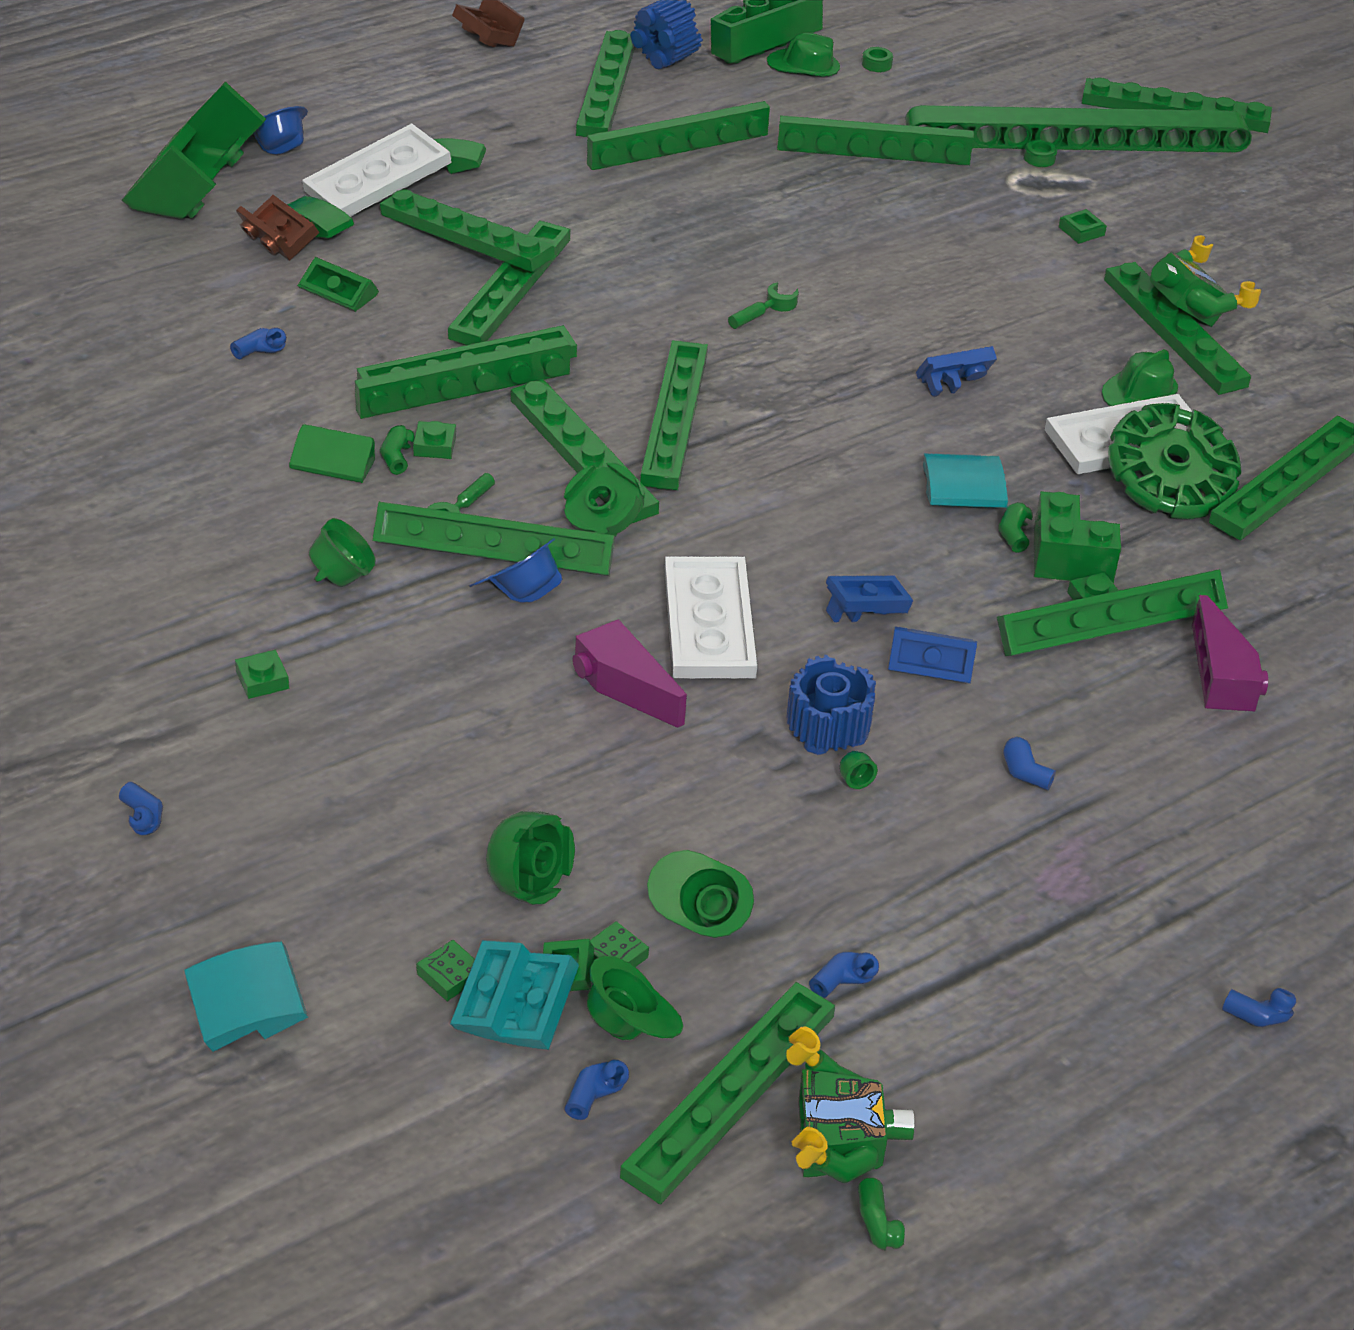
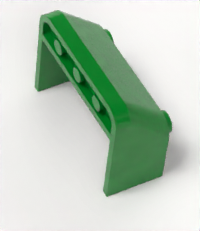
M225 81L171 138L122 198V201L132 210L183 219L187 215L192 219L205 205L201 200L216 185L213 178L226 163L232 167L244 154L240 147L264 123L266 118Z

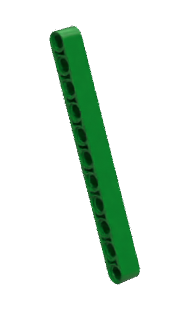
M920 105L911 108L905 117L906 125L909 126L926 125L924 127L974 131L972 148L1025 149L1026 144L1033 140H1045L1054 144L1057 150L1241 152L1252 141V135L1245 118L1237 111Z

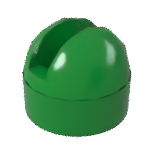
M848 752L841 759L839 765L841 777L853 789H862L870 785L878 772L877 765L864 752Z

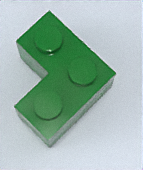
M1040 491L1034 523V577L1070 581L1105 572L1114 583L1121 552L1120 524L1080 520V495Z

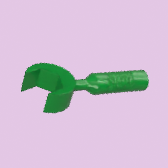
M778 282L773 283L767 289L766 302H756L729 316L728 323L733 329H737L764 315L769 307L781 312L793 310L798 304L799 291L796 289L792 295L779 294Z
M484 473L458 495L455 504L438 502L428 506V508L460 513L461 508H468L495 485V480L489 473Z

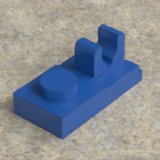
M993 346L928 357L916 371L917 379L921 378L922 383L928 384L932 396H938L943 391L940 380L949 385L952 394L956 393L961 387L960 378L966 377V380L972 381L984 377L997 360Z
M895 575L828 576L826 580L827 588L832 594L826 612L834 622H839L844 612L852 622H857L863 612H874L875 614L883 615L889 613H908L913 599Z
M895 626L888 670L971 683L978 641Z

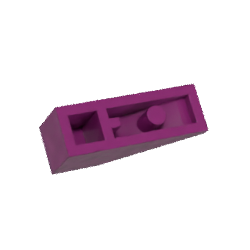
M1199 595L1192 629L1205 708L1255 712L1260 695H1265L1268 688V673L1266 670L1261 669L1259 653L1208 595Z
M619 619L576 636L575 655L572 658L574 669L578 676L585 678L597 692L677 728L685 725L687 694Z

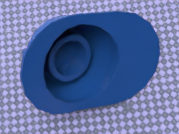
M293 106L279 109L264 116L266 120L253 133L261 148L270 154L280 155L300 146L304 140L302 120L307 115L308 110L305 107Z
M555 538L526 559L470 584L469 587L490 579L512 600L533 602L540 599L562 581V575L548 547Z

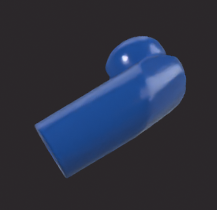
M1014 737L1009 739L1004 746L1003 755L1010 774L1014 778L1049 790L1056 770L1035 763L1031 746L1024 738Z
M1277 988L1271 993L1270 1000L1258 1002L1231 989L1222 1010L1256 1027H1265L1287 1022L1294 1015L1292 1008L1296 1004V997L1285 989Z

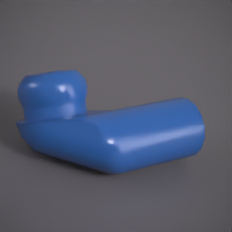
M260 328L232 342L230 349L237 359H242L253 352L276 353L285 347L286 334L280 328Z
M134 782L126 783L119 792V799L134 809L133 817L129 816L128 820L130 826L139 835L154 833L161 824L162 802Z
M854 952L838 953L809 981V986L814 993L826 998L839 984H864L871 981L879 971V962L873 954L868 952L862 954Z
M611 1060L584 1068L575 1081L565 1105V1112L574 1119H586L595 1099L618 1092L628 1081L629 1069L626 1064L620 1060Z

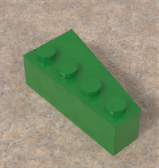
M743 0L742 7L732 6L711 18V54L724 59L726 63H739L743 58L751 55H761L770 48L785 46L799 34L814 33L822 30L823 0Z

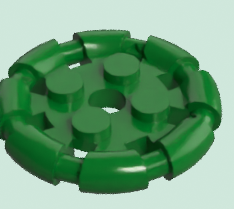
M1172 403L1145 405L1139 412L1133 410L1126 414L1116 424L1110 436L1113 443L1108 446V461L1114 478L1117 482L1122 481L1126 487L1125 493L1133 501L1153 513L1160 510L1170 513L1169 517L1174 519L1206 517L1210 510L1215 509L1237 492L1239 487L1237 477L1241 475L1240 456L1233 441L1226 439L1222 434L1224 430L1219 424L1195 409L1190 412L1180 409V405ZM1179 423L1186 426V431L1175 428L1176 424ZM1131 443V444H1134V445H1138L1139 448L1134 447V446H1131V445H1129V444ZM1168 454L1180 456L1184 463L1174 462L1169 458ZM1141 470L1144 476L1138 478L1134 472ZM1201 488V489L1204 491V493H1205V496H1204V497L1202 496V494L1199 492L1198 489Z

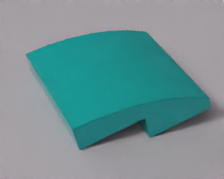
M924 453L923 469L927 477L926 495L930 505L1007 508L1006 480L999 456Z
M482 940L450 1024L454 1029L486 1039L517 1046L549 1050L579 964L571 955L530 953L523 943Z
M282 941L236 949L202 961L184 970L204 1043L212 1052L255 1030L264 1039H267L308 1018L286 946Z

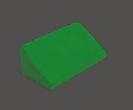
M314 257L297 285L300 289L354 312L371 301L379 293L372 280L318 257Z
M303 424L298 432L289 468L363 483L375 461V441L368 436Z

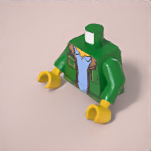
M1198 235L1194 237L1189 251L1183 249L1177 253L1170 252L1166 257L1160 259L1152 269L1150 282L1175 306L1212 327L1223 313L1237 309V305L1244 308L1256 307L1261 289L1254 290L1255 283L1245 281L1241 283L1239 295L1227 293L1198 264L1193 262L1205 263L1213 247V244L1203 245L1205 237Z
M800 1027L789 1036L790 1043L794 1045L787 1049V1061L795 1066L806 1062V1069H802L798 1097L800 1133L791 1141L793 1147L801 1149L796 1155V1162L803 1170V1177L828 1175L841 1183H848L873 1169L883 1166L887 1140H913V1110L885 1109L882 1083L878 1080L864 1078L842 1067L824 1051L819 1050V1037L811 1028Z

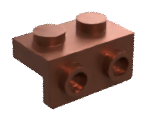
M482 0L479 9L456 4L452 14L453 17L462 23L461 27L464 30L478 34L480 36L479 41L492 47H496L497 43L514 47L525 20L522 15L501 0Z
M275 195L266 200L253 214L242 206L236 210L243 221L240 227L251 239L260 238L262 245L271 254L275 255L278 252L289 261L319 233L313 223Z

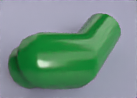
M403 425L391 428L380 447L381 456L391 473L395 475L401 474L407 469L408 463L401 453V449L407 450L411 448L408 441L414 442L415 439L413 431L406 429Z
M1021 502L1009 505L998 525L999 532L1015 553L1025 551L1030 544L1021 527L1028 525L1025 520L1026 518L1032 520L1033 512Z
M876 1178L862 1180L858 1186L859 1209L872 1244L884 1251L886 1247L901 1248L904 1245L905 1238L904 1224L900 1220L887 1221L883 1184Z

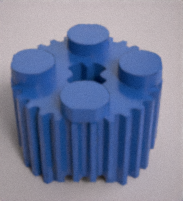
M658 0L640 9L635 16L636 20H634L636 24L634 26L635 30L630 34L632 44L636 48H642V53L646 54L647 59L650 58L652 66L656 69L670 66L692 55V53L699 50V47H701L700 42L703 41L701 34H696L698 29L695 28L696 22L693 21L696 16L695 9L691 8V3H687L686 0Z
M824 655V658L815 656V660L807 659L805 669L801 668L799 673L794 674V679H791L789 689L787 724L789 725V730L794 731L793 735L795 737L800 736L799 741L804 742V748L808 752L821 755L830 748H833L834 751H838L839 747L846 750L848 745L854 747L863 745L866 742L872 722L876 685L873 675L868 674L869 670L867 668L862 669L857 666L855 671L854 666L846 667L843 662L838 665L835 658H829L828 655Z

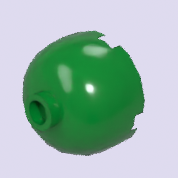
M520 811L501 821L492 833L486 854L488 874L500 891L518 901L532 905L545 904L558 895L562 889L553 887L560 882L562 875L570 876L575 856L573 833L570 827L562 825L560 821L562 818L546 812Z

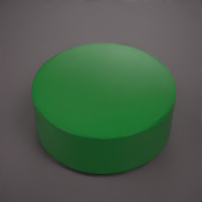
M870 47L863 52L862 66L872 72H886L892 68L893 54L888 49Z
M1033 140L1026 144L1024 160L1028 164L1036 167H1049L1055 163L1057 148L1051 142Z

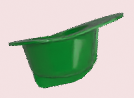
M814 33L797 35L791 40L788 48L776 50L767 57V64L771 68L782 72L804 73L825 77L835 75L840 70V63L833 57V39Z
M1163 349L1156 353L1138 352L1131 356L1123 370L1103 385L1102 396L1104 401L1109 406L1176 394L1178 384L1174 379V367L1169 361V352Z
M335 518L328 520L321 528L320 534L308 552L312 563L318 569L314 580L319 582L327 578L333 584L340 587L347 586L362 576H367L376 562L372 549L360 533L349 524Z
M690 850L671 852L661 858L652 868L647 883L649 899L657 912L678 925L712 938L729 936L742 928L751 916L754 905L753 888L746 876L730 866Z
M601 956L593 961L590 967V978L593 985L587 996V1009L591 1018L599 1027L621 1040H632L642 1033L658 1038H674L681 1034L684 1026L681 1016L653 988L648 979L637 968L615 956Z

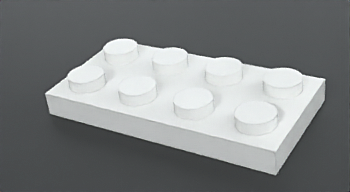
M411 123L303 179L302 183L304 191L308 195L329 202L352 217L359 211L382 201L396 191L409 187L412 183L437 172L452 162L450 152Z
M1179 394L1050 417L1046 419L1045 431L1077 474L1090 473L1110 468L1108 446L1113 443L1110 439L1111 433L1116 424L1133 410L1139 412L1143 406L1157 403L1178 404L1180 409L1190 412L1192 410ZM1179 423L1176 424L1175 428L1186 431V426ZM1131 443L1129 444V445H1131V446H1134V447L1139 448L1138 445H1134V444H1131Z
M665 557L664 571L672 677L690 679L756 678L757 660L745 557Z

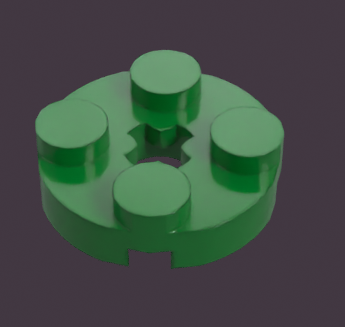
M606 463L608 467L597 469L594 465L586 467L571 479L565 489V515L575 530L614 535L616 537L618 533L626 529L635 520L639 511L644 506V497L641 494L639 484L626 467L617 463ZM609 494L611 495L605 505L597 507L598 504L595 500L599 496L605 498Z

